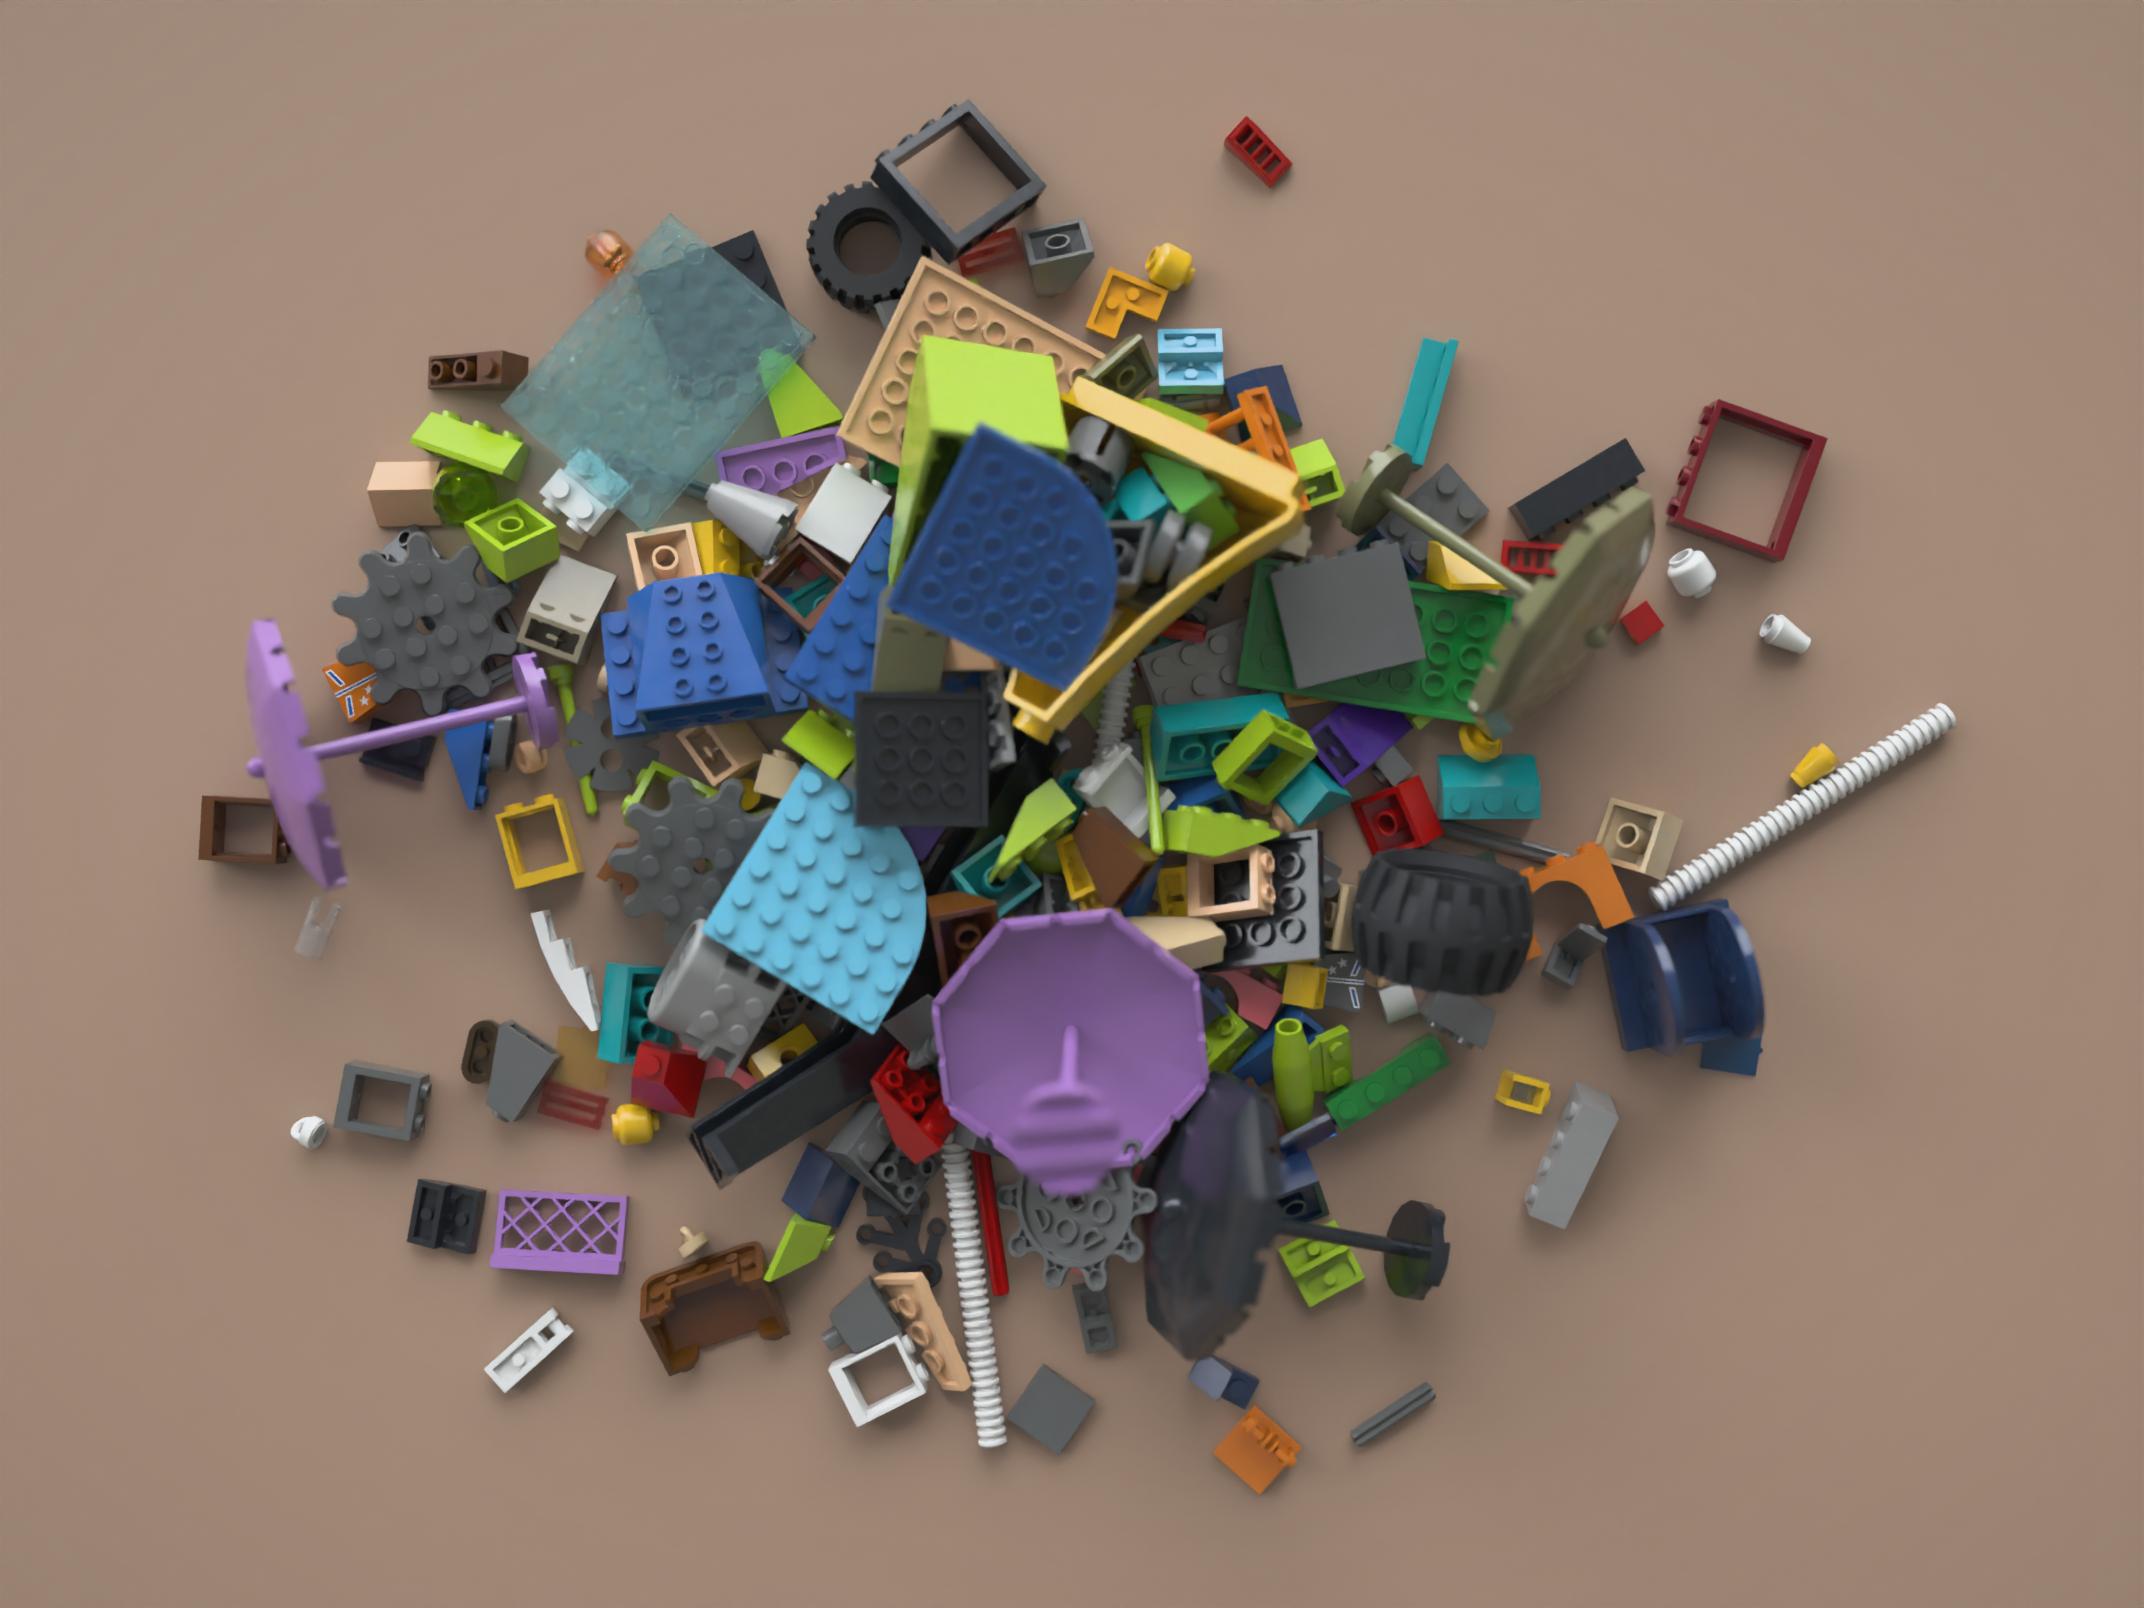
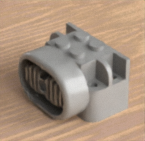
M697 919L685 932L655 986L648 1007V1019L651 1023L678 1034L683 1043L698 1050L699 1059L706 1061L711 1055L723 1060L725 1076L731 1078L785 988L786 983L701 933L700 931L707 920Z

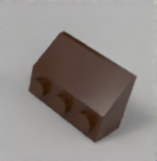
M962 891L926 897L942 989L999 923L998 908L995 900Z

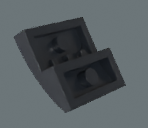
M418 1179L407 1242L432 1249L442 1247L468 1255L476 1253L487 1190L445 1181Z

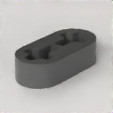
M517 714L495 719L489 754V768L491 770L508 772L510 769L518 724Z

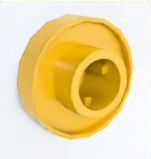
M1463 723L1460 725L1459 740L1461 747L1474 760L1481 763L1490 762L1501 753V738L1496 741L1492 740L1479 730L1476 724Z

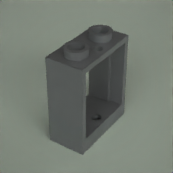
M358 1060L346 1063L344 1065L333 1127L405 1141L413 1140L419 1134H422L425 1128L426 1115L423 1114L425 1102L429 1101L432 1092V1084L428 1083L430 1074ZM365 1076L411 1084L403 1128L357 1119Z

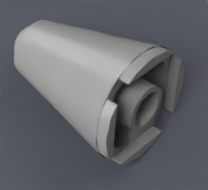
M724 480L720 481L718 485L712 483L704 500L708 501L707 509L767 562L772 559L779 549L774 544L778 545L782 539L785 540L799 511L797 509L799 504Z

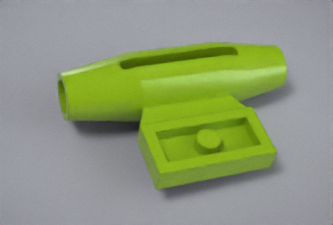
M1287 1018L1276 1024L1272 1053L1275 1095L1285 1129L1288 1133L1302 1135L1310 1130L1315 1098L1314 1091H1324L1327 1093L1353 1081L1349 1030L1342 1024L1315 1036V1040L1309 1046L1300 1021Z

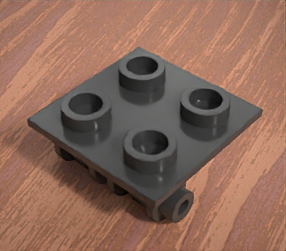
M929 994L882 1023V1026L911 1052L907 1065L913 1071H921L939 1059L932 1017V1002L934 999Z

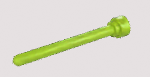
M572 663L547 668L549 681H553L554 686H558L566 726L576 712L570 683H573L572 676H575ZM569 739L571 747L582 744V742ZM589 772L579 779L586 813L593 816L598 812V805L594 788L590 787L592 778Z
M1141 705L1132 710L1133 724L1137 726V730L1141 731L1151 850L1159 856L1164 852L1159 785L1155 778L1150 739V726L1154 705Z

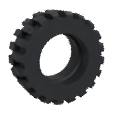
M872 181L862 182V187L854 188L852 183L844 186L846 192L838 195L834 191L828 196L829 203L826 206L820 204L816 209L817 218L815 221H810L808 227L810 238L806 239L811 268L826 294L833 300H838L841 306L849 310L852 307L857 308L859 313L868 314L869 310H876L874 305L877 303L902 298L920 258L924 256L931 261L933 258L931 253L932 246L880 188L873 186ZM877 221L885 223L895 230L900 240V254L895 263L888 270L878 275L862 276L851 272L844 265L840 255V245L845 235L853 227L863 222Z

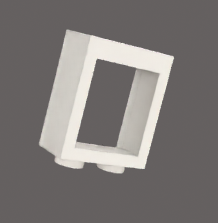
M901 1331L898 1335L860 1352H850L831 1362L828 1371L857 1427L926 1393L927 1381L930 1380L924 1364L917 1363L913 1355L916 1352L915 1346L908 1334L903 1335ZM895 1343L914 1383L867 1405L848 1366Z

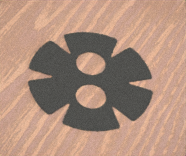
M609 697L592 700L596 720L583 708H580L575 712L567 725L564 736L582 742L581 745L564 749L568 765L579 779L595 768L590 783L592 788L608 792L632 788L628 769L638 776L642 768L648 769L652 760L657 762L660 752L642 746V744L659 740V733L621 739H608L601 732V724L606 718L611 717ZM608 749H616L623 756V764L616 771H607L600 763L602 753Z

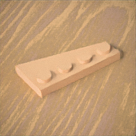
M886 1272L876 1276L873 1280L879 1289L885 1287L892 1298L888 1304L893 1312L898 1313L900 1311L909 1325L905 1331L911 1340H914L925 1350L921 1356L942 1389L952 1391H965L973 1383L967 1372V1366L962 1361L955 1345L954 1337L948 1330L942 1310L937 1305L931 1292L930 1284L923 1272Z

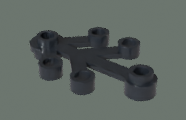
M864 1186L863 1191H862L863 1198H864L865 1201H866V1186ZM923 1191L921 1196L926 1199V1204L920 1206V1216H910L908 1227L905 1226L900 1216H897L894 1220L890 1219V1216H884L894 1234L875 1230L874 1226L866 1223L858 1228L856 1238L859 1243L864 1245L873 1243L906 1251L912 1262L894 1259L888 1251L883 1250L875 1254L873 1266L880 1272L887 1270L894 1272H921V1268L925 1266L930 1267L933 1273L925 1278L928 1280L930 1288L940 1282L942 1277V1266L936 1260L941 1237L946 1233L947 1224L940 1217H935L929 1221L927 1232L930 1236L923 1255L917 1245L924 1210L928 1208L930 1203L929 1194ZM933 1223H940L943 1227L942 1232H933L931 1225ZM868 1229L871 1231L872 1237L864 1239L861 1237L860 1231ZM885 1256L889 1264L880 1266L877 1263V1258Z

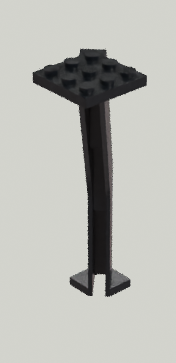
M1013 667L1007 670L1004 674L1007 685ZM1008 701L1016 762L998 772H988V827L955 828L924 881L926 897L958 891L950 873L1000 835H1003L1006 839L1026 797L1051 778L1055 781L1053 772L1071 748L1069 736L1065 730L1062 732L1055 729L1047 744L1039 741L1012 725L1020 708ZM927 901L925 931L916 962L873 1035L844 1018L837 1031L689 1126L685 1135L720 1190L731 1184L734 1178L874 1091L870 1080L899 1043L882 1026V1023L928 994L935 999L942 989Z

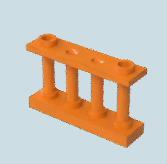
M1267 386L1245 390L1238 394L1237 398L1241 407L1223 417H1220L1219 411L1199 415L1209 420L1205 433L1228 444L1230 442L1225 430L1246 420L1252 438L1235 447L1248 453L1257 451L1259 458L1299 475ZM1305 492L1299 501L1303 513L1311 509Z

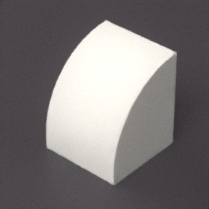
M1391 982L1383 988L1374 989L1388 1025L1418 1014L1417 1003L1410 986Z

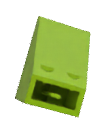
M1052 778L1024 800L988 878L990 884L998 878L1001 881L1006 880L1017 870L1016 867L1023 859L1027 862L1031 861L1042 851L1041 847L1048 840L1051 843L1056 842L1067 832L1066 828L1073 823L1071 817L1077 808Z
M1178 805L1177 810H1165L1162 823L1164 850L1207 857H1218L1278 837L1281 831L1269 829V822L1255 819L1245 820L1241 819L1239 815L1230 813H1214L1212 809L1199 806L1188 807Z

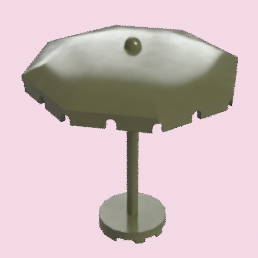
M1392 442L1388 443L1383 453L1376 450L1368 457L1358 482L1355 483L1352 480L1349 482L1340 500L1336 517L1342 520L1341 526L1356 536H1360L1377 525L1387 512L1391 510L1522 598V601L1513 611L1521 617V625L1515 627L1511 623L1506 622L1490 655L1499 663V669L1487 664L1469 698L1472 701L1468 704L1472 716L1475 717L1474 721L1478 729L1496 741L1513 731L1566 689L1596 650L1606 646L1608 635L1613 630L1638 583L1653 549L1656 530L1652 495L1647 492L1644 493L1636 487L1635 489L1630 488L1611 502L1609 507L1614 511L1605 506L1586 519L1583 526L1589 529L1591 533L1584 534L1576 529L1549 564L1558 573L1557 578L1553 581H1548L1540 576L1535 584L1531 585L1399 497L1411 471L1412 456Z

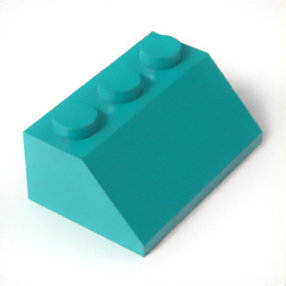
M1534 754L1498 755L1486 763L1478 762L1469 755H1437V818L1541 819V786Z
M606 962L597 1058L617 1064H635L638 1047L646 1040L674 1047L676 1033L651 1023L648 1019L650 999L666 966Z

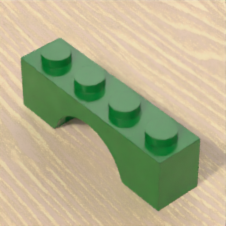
M1427 1032L1403 1047L1395 1057L1378 1069L1338 1087L1322 1097L1321 1100L1338 1127L1343 1131L1452 1062L1436 1036L1431 1032Z

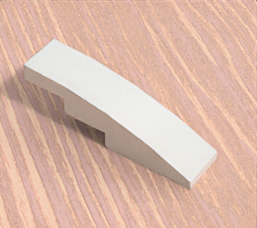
M551 909L530 913L540 947L558 985L570 1005L591 1032L599 1030L601 1010L590 965L577 968L570 937L557 939Z

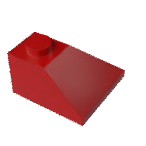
M648 1040L644 1041L638 1047L631 1076V1104L694 1119L708 1059L706 1061L699 1059L698 1052Z

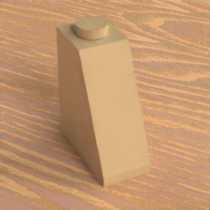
M1209 917L1125 918L1191 970L1223 961V947L1226 946V937L1223 930L1218 928Z

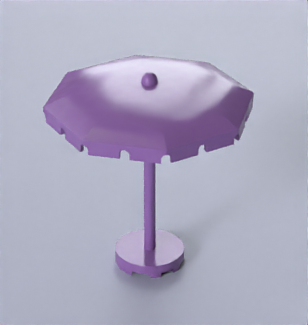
M274 618L252 622L246 653V691L249 716L258 756L248 762L246 771L253 778H265L272 804L290 847L311 879L325 893L346 887L348 881L338 841L331 842L329 838L337 835L328 800L318 802L316 793L325 791L318 762L518 713L523 714L526 727L536 749L550 748L559 741L557 718L554 706L550 707L546 676L543 668H539L537 655L533 652L513 656L512 667L518 697L303 748L301 737L310 733L298 691H288L287 685L294 684L295 680L287 655L279 654V652L284 651V647Z
M1113 908L1001 919L932 1002L937 1053H939L940 1058L939 1070L944 1105L946 1104L951 1111L950 1115L980 1138L984 1139L985 1136L990 1138L995 1149L1013 1161L1020 1171H1024L1031 1180L1045 1186V1190L1049 1192L1074 1194L1092 1189L1112 1168L1133 1166L1132 1159L1136 1158L1139 1154V1151L1134 1153L1136 1145L1129 1146L1127 1149L1128 1154L1126 1155L1123 1154V1150H1120L1121 1145L1129 1139H1136L1142 1143L1143 1150L1140 1152V1155L1145 1160L1169 1133L1175 1119L1179 1121L1205 1092V1087L1209 1082L1199 975Z

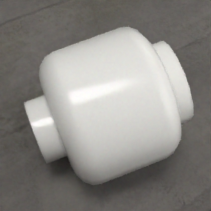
M1685 549L1671 558L1667 575L1681 596L1689 597L1694 595L1695 598H1699L1711 591V584L1716 578V571L1702 551Z

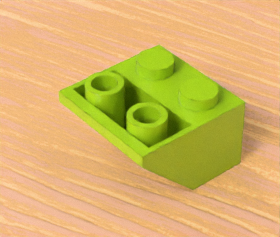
M1323 438L1290 449L1298 474L1305 484V493L1311 507L1308 511L1340 501L1345 488L1337 464Z

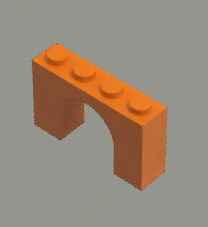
M1592 840L1581 844L1575 848L1577 853L1564 857L1563 853L1552 856L1545 860V866L1534 870L1533 866L1519 870L1521 875L1528 878L1532 895L1539 887L1551 881H1568L1581 887L1589 896L1604 930L1634 918L1602 842L1595 845ZM1534 930L1525 962L1543 955Z

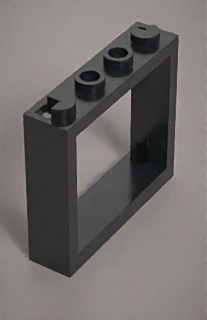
M969 99L959 106L956 104L950 106L939 120H929L915 136L912 134L905 136L899 142L897 148L891 152L889 149H886L880 153L875 159L877 164L870 177L948 265L1036 204L1047 186ZM960 125L1018 191L956 234L897 167Z

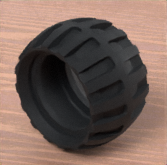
M1394 848L1383 852L1378 851L1363 873L1353 902L1352 940L1359 966L1367 969L1372 975L1429 992H1441L1460 996H1490L1494 993H1504L1511 987L1519 975L1530 949L1534 922L1532 892L1526 876L1521 875L1515 869L1507 868L1492 861L1436 850Z

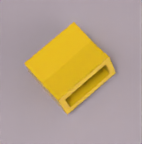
M1303 963L1288 964L1282 1003L1310 1009H1323L1328 968Z

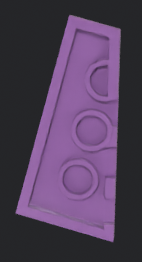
M840 426L714 452L720 481H728L775 495L833 466L835 463L848 459L845 440L836 436Z

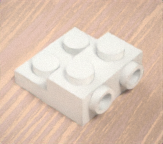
M583 446L564 470L559 468L539 493L546 498L542 503L556 515L562 511L569 517L566 524L580 535L585 531L595 537L635 488L592 451Z

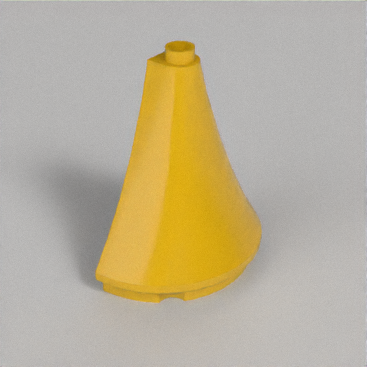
M1078 376L1068 395L1062 392L1059 393L1067 440L1076 423L1086 416L1095 415L1110 422L1095 454L1100 455L1117 427L1130 435L1134 444V452L1122 478L1141 466L1149 477L1153 475L1141 456L1146 451L1200 470L1208 482L1214 478L1225 494L1220 500L1228 498L1238 513L1233 519L1240 530L1210 551H1206L1197 573L1146 614L1114 603V606L1124 611L1120 622L1089 668L1079 676L1066 692L1013 668L1003 698L1020 708L1012 725L1047 744L1055 729L1063 732L1065 727L1099 690L1159 633L1202 597L1251 562L1297 536L1305 521L1299 504L1305 492V484L1299 475ZM1084 476L1079 478L1082 483H1085L1087 479Z

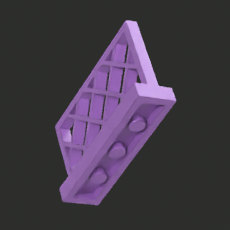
M500 1189L494 1254L491 1255L490 1268L608 1275L624 1274L625 1261L623 1259L629 1197ZM508 1196L520 1197L527 1206L515 1219L507 1211ZM526 1197L538 1199L531 1204ZM545 1198L552 1199L559 1208L547 1221L535 1208ZM558 1199H564L569 1201L563 1206V1204ZM576 1200L584 1201L591 1210L579 1222L567 1210ZM590 1201H599L601 1203L594 1207ZM608 1202L620 1203L619 1217L609 1224L600 1214L599 1210ZM531 1211L542 1225L528 1236L518 1222ZM563 1213L574 1227L560 1238L549 1224ZM595 1214L606 1228L592 1240L581 1226ZM507 1218L510 1223L505 1227V1221ZM617 1224H618V1234H617L616 1231L613 1229V1227L616 1226ZM514 1226L525 1240L516 1248H503L504 1234ZM546 1228L557 1242L548 1250H540L532 1239ZM578 1230L588 1244L579 1252H572L564 1241ZM608 1232L617 1240L616 1254H604L596 1245V1242ZM528 1243L532 1249L522 1248ZM559 1245H560V1246L563 1248V1250H564V1251H553V1250L556 1249ZM591 1247L596 1251V1253H585Z

